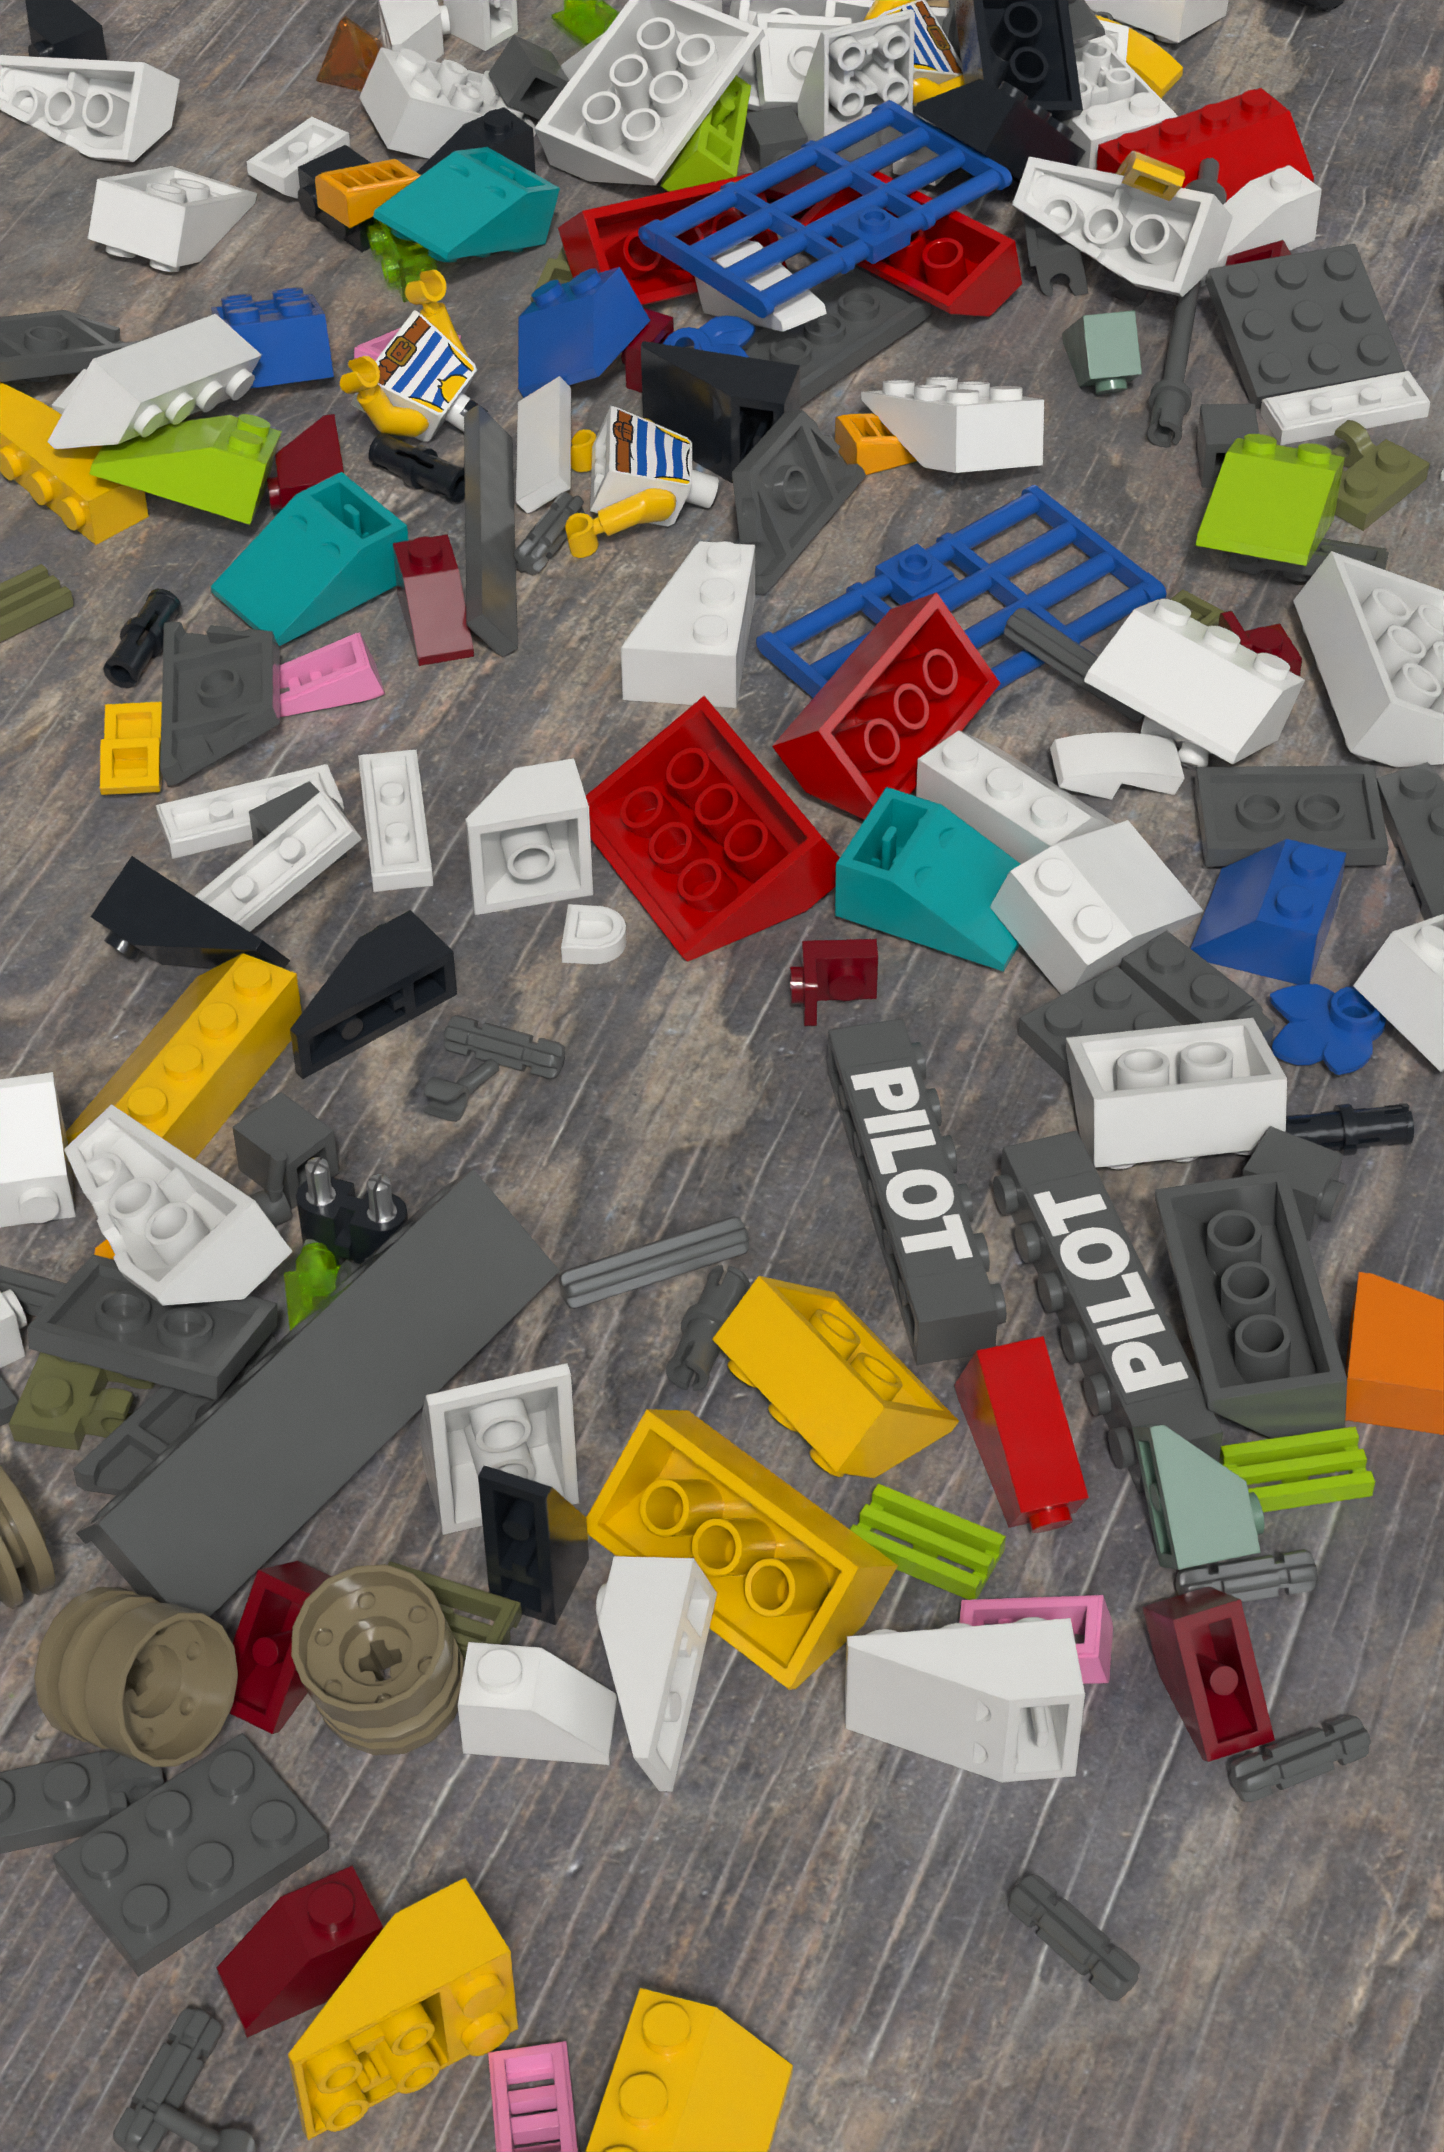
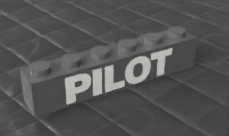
M903 1018L828 1030L829 1080L916 1365L973 1356L977 1350L995 1347L997 1324L1006 1323L1007 1319L1005 1298L999 1283H989L986 1273L990 1269L987 1242L983 1233L973 1234L970 1222L973 1221V1204L970 1190L966 1183L957 1184L954 1176L957 1173L955 1145L950 1135L941 1136L938 1127L942 1123L940 1101L936 1089H926L923 1081L926 1079V1062L921 1043H911Z
M1078 1131L1003 1147L1001 1175L995 1176L993 1179L994 1195L998 1208L1003 1215L1011 1214L1016 1225L1015 1237L1020 1256L1025 1263L1033 1262L1038 1273V1290L1042 1304L1048 1313L1056 1312L1061 1323V1340L1066 1357L1071 1364L1079 1362L1085 1375L1084 1388L1088 1405L1095 1416L1103 1415L1108 1425L1109 1446L1116 1466L1119 1469L1127 1468L1138 1493L1145 1492L1132 1429L1134 1426L1144 1424H1163L1219 1462L1223 1430L1214 1412L1208 1410L1204 1391Z

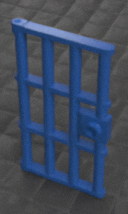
M887 100L874 107L870 114L817 141L810 140L804 143L796 152L735 183H726L720 187V191L661 221L655 219L639 228L638 235L641 242L651 250L663 255L759 318H765L773 314L774 308L839 273L846 274L852 271L859 262L866 260L871 264H875L910 245L913 233L919 230L926 231L935 226L936 221L995 189H1005L1012 184V176L1004 166L905 110L892 100ZM889 126L904 134L852 162L837 155V153ZM923 147L939 155L888 183H884L872 176V174ZM812 166H816L827 173V175L771 204L756 196ZM959 168L975 176L923 205L907 197ZM847 187H851L863 195L806 226L791 218L795 214ZM732 207L747 215L690 246L676 238V236ZM883 208H886L890 212L899 216V218H896L893 215L889 214L886 210H883ZM767 229L783 237L726 268L711 260L713 257ZM832 236L833 238L837 239V243L844 247H838L837 245L827 240V238ZM802 251L818 259V261L762 291L746 282Z
M1031 485L1022 491L1020 497L953 534L947 532L936 539V543L924 549L917 543L875 566L874 578L863 584L860 582L854 583L847 587L845 594L774 633L767 631L756 638V644L759 651L814 698L871 631L811 665L806 663L791 649L859 611H862L878 624L886 613L892 609L881 600L888 595L900 605L937 592L951 612L988 591L1006 607L964 630L975 648L978 649L1004 634L1006 622L1018 608H1026L1080 644L1131 614L1134 609L1157 599H1165L1167 593L1164 585L1153 575L1139 567L1038 486ZM1033 514L1038 515L1053 527V529L990 564L971 550ZM1071 543L1091 557L1089 560L1029 594H1025L1008 580ZM951 561L969 576L958 580L954 573L943 564ZM1109 573L1129 587L1128 590L1067 625H1064L1046 611V609ZM1025 649L991 668L1001 683L993 693L1045 663Z

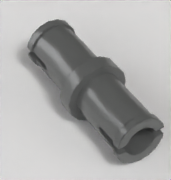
M723 1265L713 1267L707 1276L706 1285L697 1304L688 1308L681 1321L683 1335L673 1357L666 1366V1374L675 1385L682 1389L688 1390L695 1371L697 1375L692 1384L693 1390L699 1391L705 1388L718 1354L722 1350L712 1339L750 1288L747 1276L735 1267L728 1266L721 1285L719 1281L724 1272Z

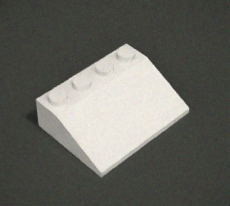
M629 0L534 128L549 164L590 182L656 186L765 36L763 29L692 0Z
M1331 551L1293 601L1303 625V632L1307 636L1315 657L1317 669L1321 673L1330 697L1331 706L1336 713L1345 737L1347 748L1350 753L1364 761L1375 760L1396 768L1413 767L1426 762L1430 765L1444 764V591Z

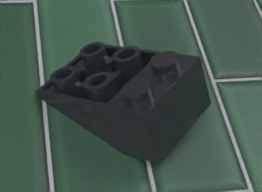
M643 341L641 344L643 418L650 419L657 425L687 437L692 442V461L730 483H733L732 471L785 412L800 410V365Z

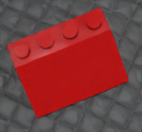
M705 695L586 795L589 805L591 840L687 962L806 912L836 887V863L840 858Z

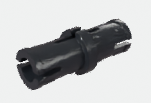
M381 433L372 441L368 452V459L372 462V465L401 476L404 483L415 489L426 487L448 497L454 502H460L465 498L464 467H459L438 458L436 451L425 445L411 446L393 438L388 433Z
M159 588L152 590L137 616L128 619L120 631L121 641L103 667L105 676L114 685L121 688L134 687L150 658H156L162 652L164 623L174 621L182 609L181 602L172 592ZM148 631L149 633L140 646L137 645L143 633Z
M1407 1103L1353 1109L1350 1104L1335 1105L1333 1111L1305 1115H1286V1132L1333 1151H1339L1343 1156L1355 1155L1357 1149L1411 1144L1414 1138V1122L1412 1112L1409 1111L1410 1106Z

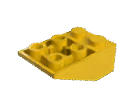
M466 1878L395 1913L288 2053L302 2130L307 2140L327 2130L336 2132L352 2126L366 2114L368 2108L398 2092L408 2094L420 2090L428 2085L440 2070L468 2055L481 2056L493 2051L507 2039L511 2032L518 2029L511 1951Z

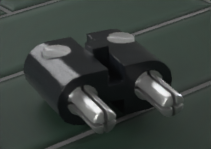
M320 1157L312 1158L305 1165L307 1180L298 1188L296 1201L304 1254L310 1261L337 1270L340 1269L346 1259L362 1264L408 1220L406 1204L400 1197L392 1194L391 1182L387 1176L384 1175L382 1177V1174H377L370 1177L369 1181H367L368 1190L363 1199L355 1197L354 1183L330 1177L329 1165L326 1159L322 1158L320 1160Z

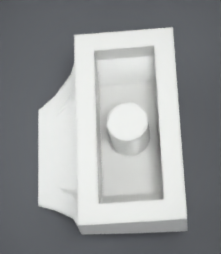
M310 117L246 161L247 175L284 195L298 199V190L300 189L298 167L343 145L350 147L349 133L314 117Z

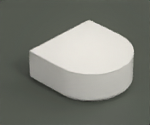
M568 904L561 945L562 963L603 964L616 959L623 953L626 947V925L623 917L618 912L603 906Z

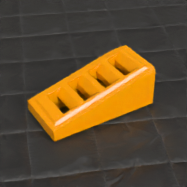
M397 159L328 171L315 177L317 204L320 209L348 228H352L373 217L375 209L421 175Z
M874 413L847 414L835 418V442L840 446L839 453L847 465L859 464L864 469L865 474L869 475L917 462L912 454Z

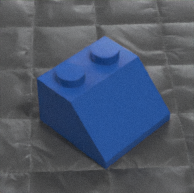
M620 267L598 273L596 268L588 269L574 277L570 282L560 284L559 280H552L543 284L532 293L531 297L534 301L518 317V389L523 398L527 397L559 376L568 385L599 377L651 321Z
M1285 839L1223 867L1190 949L1208 963L1297 985L1310 984L1338 907L1346 853Z

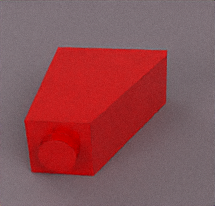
M1044 1336L977 1350L954 1384L1008 1528L1029 1523L1032 1533H1040L1058 1529L1072 1523L1071 1514L1076 1513L1089 1496Z

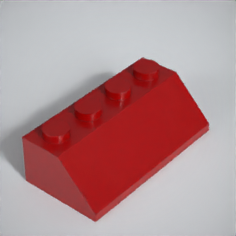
M1262 88L1248 90L1241 95L1215 104H1208L1201 109L1175 118L1165 119L1161 123L1136 132L1125 133L1116 139L1098 145L1096 170L1116 174L1128 154L1136 151L1184 170L1185 178L1181 188H1185L1187 184L1197 180L1202 160L1213 158L1220 165L1217 183L1225 189L1227 194L1226 202L1249 181L1288 165L1314 183V176L1291 112Z
M879 171L872 174V176L884 183L893 180V178ZM847 187L816 203L798 222L806 226L863 195L851 187ZM915 191L907 196L921 205L933 199L919 191ZM883 208V210H886L889 214L893 215L896 218H899V216L890 212L886 208ZM954 211L936 221L935 226L926 231L919 230L913 233L910 245L877 263L871 264L863 260L856 264L949 314L990 317L1022 285L1015 240L958 211ZM832 236L827 238V240L837 245L838 247H844L837 243V239L833 238Z
M751 174L581 211L558 227L572 277L574 278L592 268H596L598 273L620 267L642 306L698 293L695 276L663 255L645 246L639 238L638 230L655 219L661 221L720 191V187L728 182L735 183ZM764 191L756 195L767 202ZM732 207L676 236V238L690 246L747 215ZM767 229L748 240L759 242L763 247H766L779 239L775 232ZM785 261L781 264L787 269Z
M936 592L890 609L772 747L806 793L865 820L886 787L911 794L917 786L918 758L958 730L962 731L1001 683Z

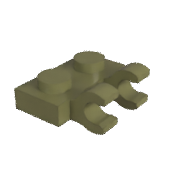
M1347 420L1335 430L1334 435L1345 442H1342L1333 449L1331 455L1345 457L1343 466L1350 467L1346 471L1342 470L1335 515L1364 531L1426 481L1430 463L1388 439H1385L1377 446L1374 445L1367 430L1356 421Z
M40 1352L9 1422L13 1439L18 1442L79 1450L85 1434L107 1438L131 1415L128 1411L134 1399L133 1393L118 1388L105 1389L108 1381L123 1383L138 1389H152L155 1383L142 1379L128 1378L120 1373L79 1362L65 1361L60 1357Z

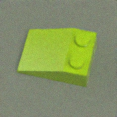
M241 414L239 417L225 415L183 421L176 425L169 423L157 428L147 437L139 435L120 444L103 445L91 465L89 474L250 525L266 491L267 477L271 473L282 431L270 428L271 425L268 421L250 414Z
M1247 434L1244 436V439L1236 438L1225 455L1197 534L1196 546L1307 566L1334 521L1345 457L1331 455L1332 450L1319 444H1300L1298 449L1277 445L1275 438L1263 434Z

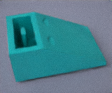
M488 147L458 150L452 152L375 209L373 217L391 227V233L396 237L415 241L427 248V253L432 258L442 262L453 263L462 257H489L494 252H522L523 248L545 245L560 188Z
M340 472L296 494L211 585V593L254 630L272 631L278 646H281L397 586L393 543L409 541L408 527L343 472Z
M886 787L836 863L835 916L1004 972L1020 944L992 911L990 906L1009 872L1021 864L942 804Z

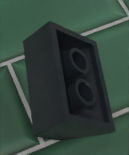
M956 0L954 8L964 84L982 79L992 86L999 88L1002 81H1005L1026 94L1029 100L1052 114L1051 117L1060 122L1079 116L1082 113L1083 106L1068 0Z
M978 79L918 102L913 110L915 114L926 122L1007 168L1011 173L1012 179L1018 183L1021 181L1029 156L1077 166L1086 152L1070 140L1074 134L1071 128L1051 117L1052 114L1029 100L1026 94L1005 81H1002L999 88H996L984 80Z

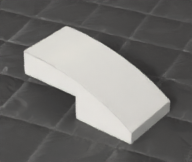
M1090 733L1055 739L1050 747L1059 788L1112 800L1123 783L1175 795L1185 779L1175 739L1139 733Z

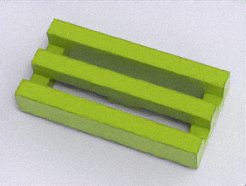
M1355 1426L1221 1446L1219 1463L1244 1479L1247 1485L1281 1480L1282 1484L1248 1489L1249 1493L1254 1492L1257 1495L1263 1512L1373 1496L1375 1486L1372 1471L1366 1470L1367 1457L1364 1449L1358 1448L1359 1435ZM1347 1470L1349 1474L1308 1480L1309 1476Z
M879 1483L872 1493L871 1504H865L860 1512L858 1525L853 1524L850 1529L898 1565L896 1570L967 1600L978 1598L1005 1551V1535ZM875 1529H877L879 1531L887 1533L891 1536H894L903 1541L913 1544V1547L909 1548L886 1537L874 1533ZM942 1556L971 1568L974 1572L973 1574L936 1558Z

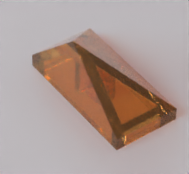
M344 16L338 23L316 81L362 92L375 59L382 47L381 41Z

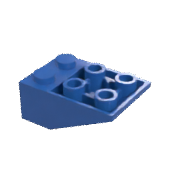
M293 287L272 291L273 299L253 301L251 294L227 296L221 298L222 306L211 307L212 315L217 314L262 355L252 372L255 380L250 389L334 377L325 313L313 294H303V288Z

